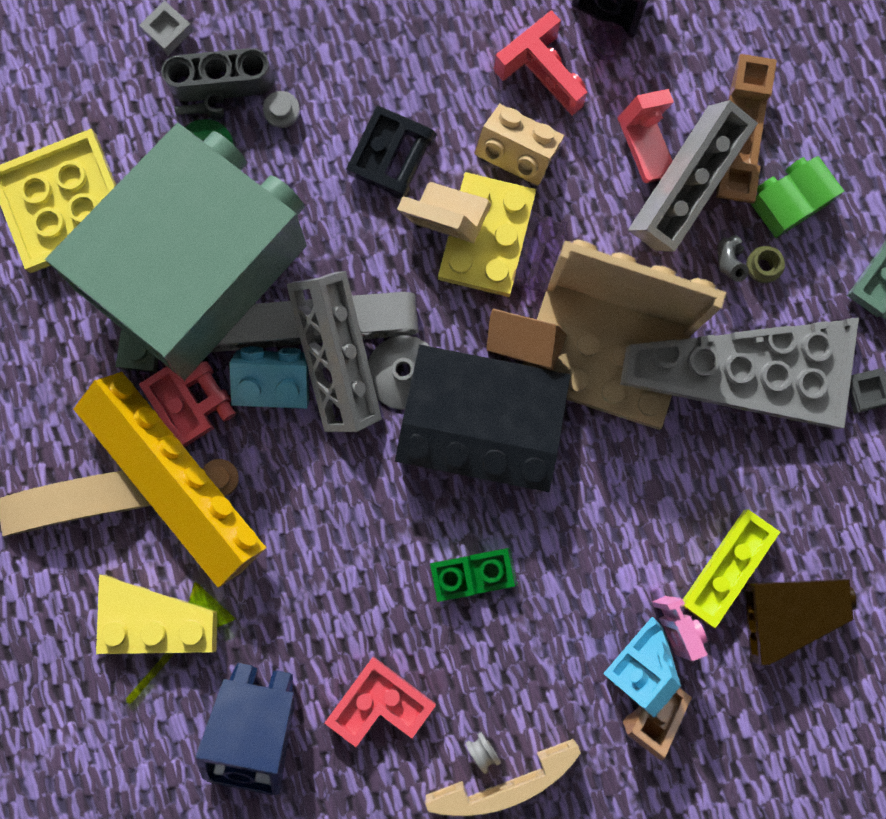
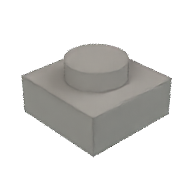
M163 1L139 25L142 32L167 55L193 32L191 24L166 1Z

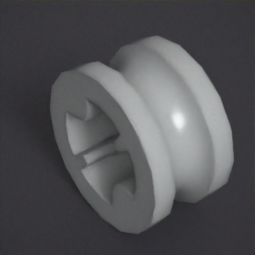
M481 731L477 734L478 739L471 742L468 740L465 742V745L478 767L486 774L489 772L488 768L491 764L498 766L501 764V761Z

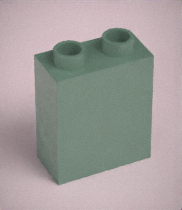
M177 122L45 260L73 290L185 381L306 248L307 244L298 219V215L304 209V204L287 184L279 178L270 175L259 185L241 171L247 165V162L241 152L223 135L212 131L202 141Z

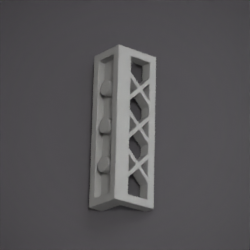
M346 271L334 272L316 279L294 281L286 284L324 432H357L382 420ZM310 289L314 305L312 310L306 305L303 290ZM314 329L321 334L322 348L315 341ZM324 366L331 372L332 384L324 377ZM333 403L340 409L343 421L335 420L332 408Z

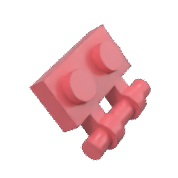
M202 361L185 381L166 366L139 383L158 416L182 443L184 448L214 429L207 418V415L213 411H217L223 422L230 420L236 415V412L229 403L231 397L225 389H220L212 376L214 371L207 361ZM195 383L200 384L208 397L200 403L197 402L189 389Z

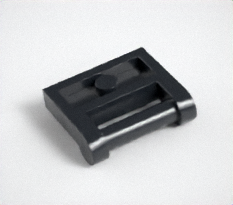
M377 105L346 168L347 175L380 188L400 200L403 196L408 197L411 192L409 185L427 147L433 145L437 133L423 124ZM408 135L413 137L415 141L397 179L387 174L405 136Z

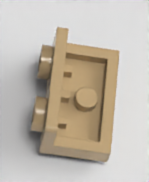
M499 104L483 126L474 153L476 156L530 183L539 185L565 135L553 130V128L546 124H540L520 114L516 109Z

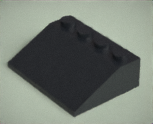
M420 344L401 425L395 462L550 493L570 374Z

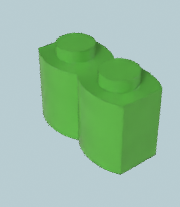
M819 156L814 157L808 162L802 157L785 170L787 176L780 180L773 176L757 187L758 195L753 204H750L775 238L780 237L805 219L811 217L845 192Z

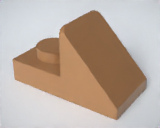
M679 688L655 717L639 705L636 710L623 720L627 735L660 761L663 760L668 753L692 697Z

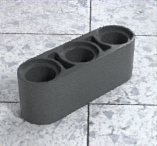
M255 48L176 55L164 62L161 71L170 92L181 102L204 101L206 95L214 91L223 94L224 98L261 95L267 93L274 84V76L267 56L263 51ZM254 69H262L258 75H248ZM225 72L222 78L212 79L215 74ZM189 76L186 81L176 83L180 77Z

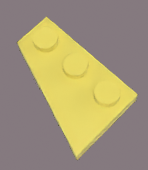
M99 574L96 654L217 652L216 611Z

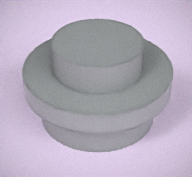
M277 91L270 94L264 101L263 114L267 122L272 126L285 128L296 122L300 114V107L297 99L291 93Z

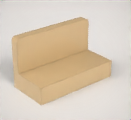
M429 182L420 201L403 196L397 210L413 224L474 243L491 207V202L483 197Z

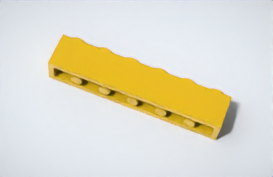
M123 372L94 380L73 410L218 588L241 574L266 549V546Z

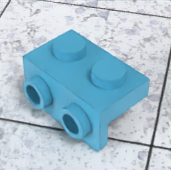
M247 346L235 352L229 363L231 406L307 409L309 405V370L305 354L300 349L283 348L277 352L263 351V348L258 346Z

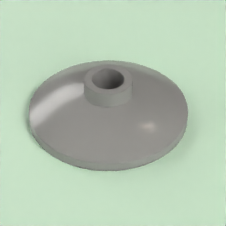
M395 336L383 341L372 352L368 360L377 399L391 408L405 410L419 345L430 346L423 340L413 336ZM400 364H407L411 368L407 376H399L396 373V369Z

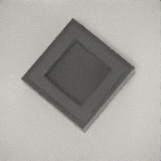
M884 367L851 375L849 400L854 414L886 406V373Z

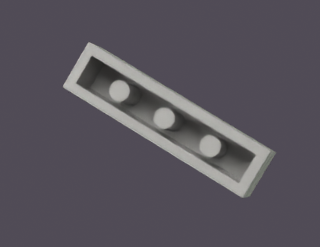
M731 100L709 105L628 231L655 251L675 252L758 122Z

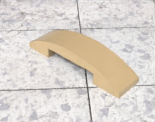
M116 471L45 485L1 497L0 524L2 536L6 537L43 529V527L112 512L119 513L151 505L124 471Z
M574 739L537 752L542 766L541 769L470 796L467 794L463 781L426 795L425 800L428 812L441 815L472 816L492 813L515 806L541 793L557 781L581 754L580 749Z

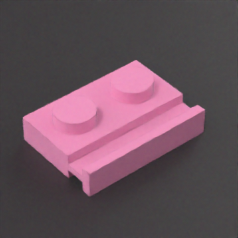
M664 596L652 601L653 606L660 608L664 616L660 617L659 620L664 627L674 654L692 662L707 656L703 646L704 643H707L706 634L697 619L692 621L691 616L682 613L680 606L685 605L683 598Z

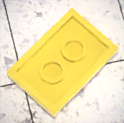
M465 172L460 191L488 199L491 202V207L474 243L448 235L438 280L510 297L536 189Z

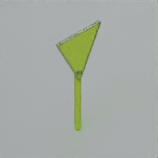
M196 581L194 582L189 603L216 611L217 628L237 620ZM165 653L127 696L126 703H133L175 653Z

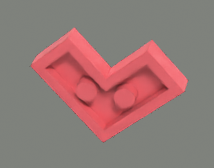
M373 656L324 724L354 747H357L379 715H381L412 739L435 708L436 703Z

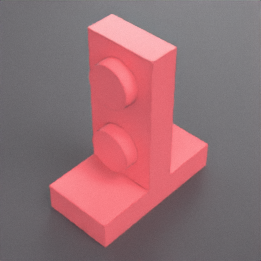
M551 10L495 55L494 72L504 81L525 64L573 116L583 107L587 91L582 79L575 73L571 74L564 67L556 50L552 47H547L558 37L561 20Z

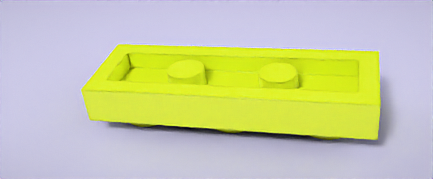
M749 509L743 510L683 598L685 605L682 606L710 627L716 628L780 534V531Z

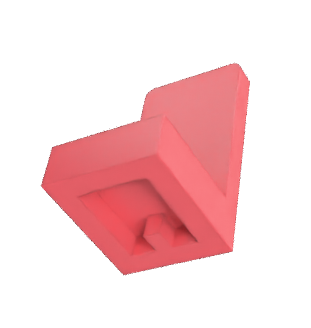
M669 89L637 95L617 118L644 183L661 180L673 161L657 124L662 120V114L674 103Z

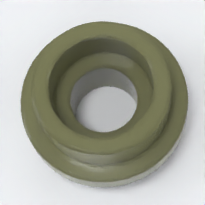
M760 246L749 254L746 266L748 267L749 275L755 281L771 283L782 275L785 261L781 252L776 248ZM760 260H766L770 264L769 271H764L760 268Z

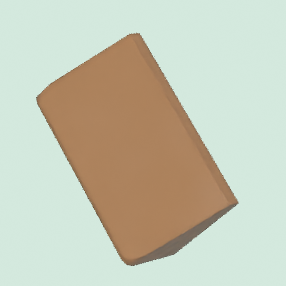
M492 309L486 350L493 354L553 370L567 334L556 324Z

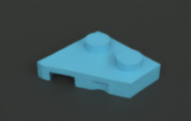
M653 617L649 619L603 673L653 717L669 702L670 698L681 686L664 627Z

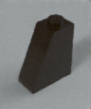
M820 579L746 583L744 593L750 662L759 665H771L854 620L853 610L856 608L857 601L855 591L850 587V580Z

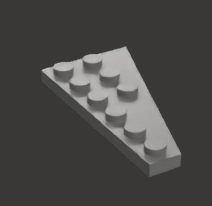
M859 317L833 322H816L808 325L741 331L716 336H700L683 340L674 339L632 344L626 347L620 385L832 429H842L845 427Z

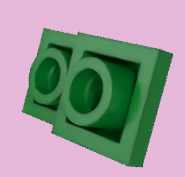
M510 547L430 563L437 602L518 586Z

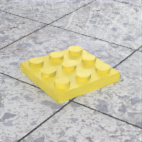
M92 129L0 165V206L23 266L29 273L50 266L45 258L116 186L97 135Z

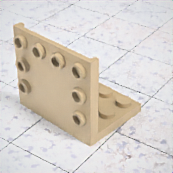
M565 240L551 275L537 320L556 324L567 334L553 371L570 374L566 400L657 430L662 429L672 395L620 385L626 347L632 344L690 339L694 332L722 308L726 292L715 289L716 285L704 279L694 278L690 281L675 276V271L664 266H652V268L637 264L636 259L627 254L613 253L609 255L597 251L596 246L589 242L574 240L572 243ZM523 362V363H522V365H527V366H533V367H538V368L547 369V368L540 367V366L533 365V364H529V363H526V362Z

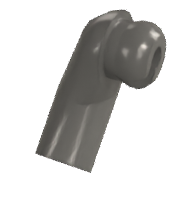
M732 235L728 239L726 237L722 238L717 245L718 265L720 272L736 282H741L746 279L749 270L735 256L740 255L744 251V247L740 245L743 241L739 236Z

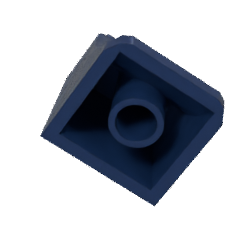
M237 663L230 676V680L223 679L195 759L202 779L207 782L267 795H278L282 786L287 745L294 711L293 674L273 671L269 687L267 688L255 685L258 675L257 668L252 665Z

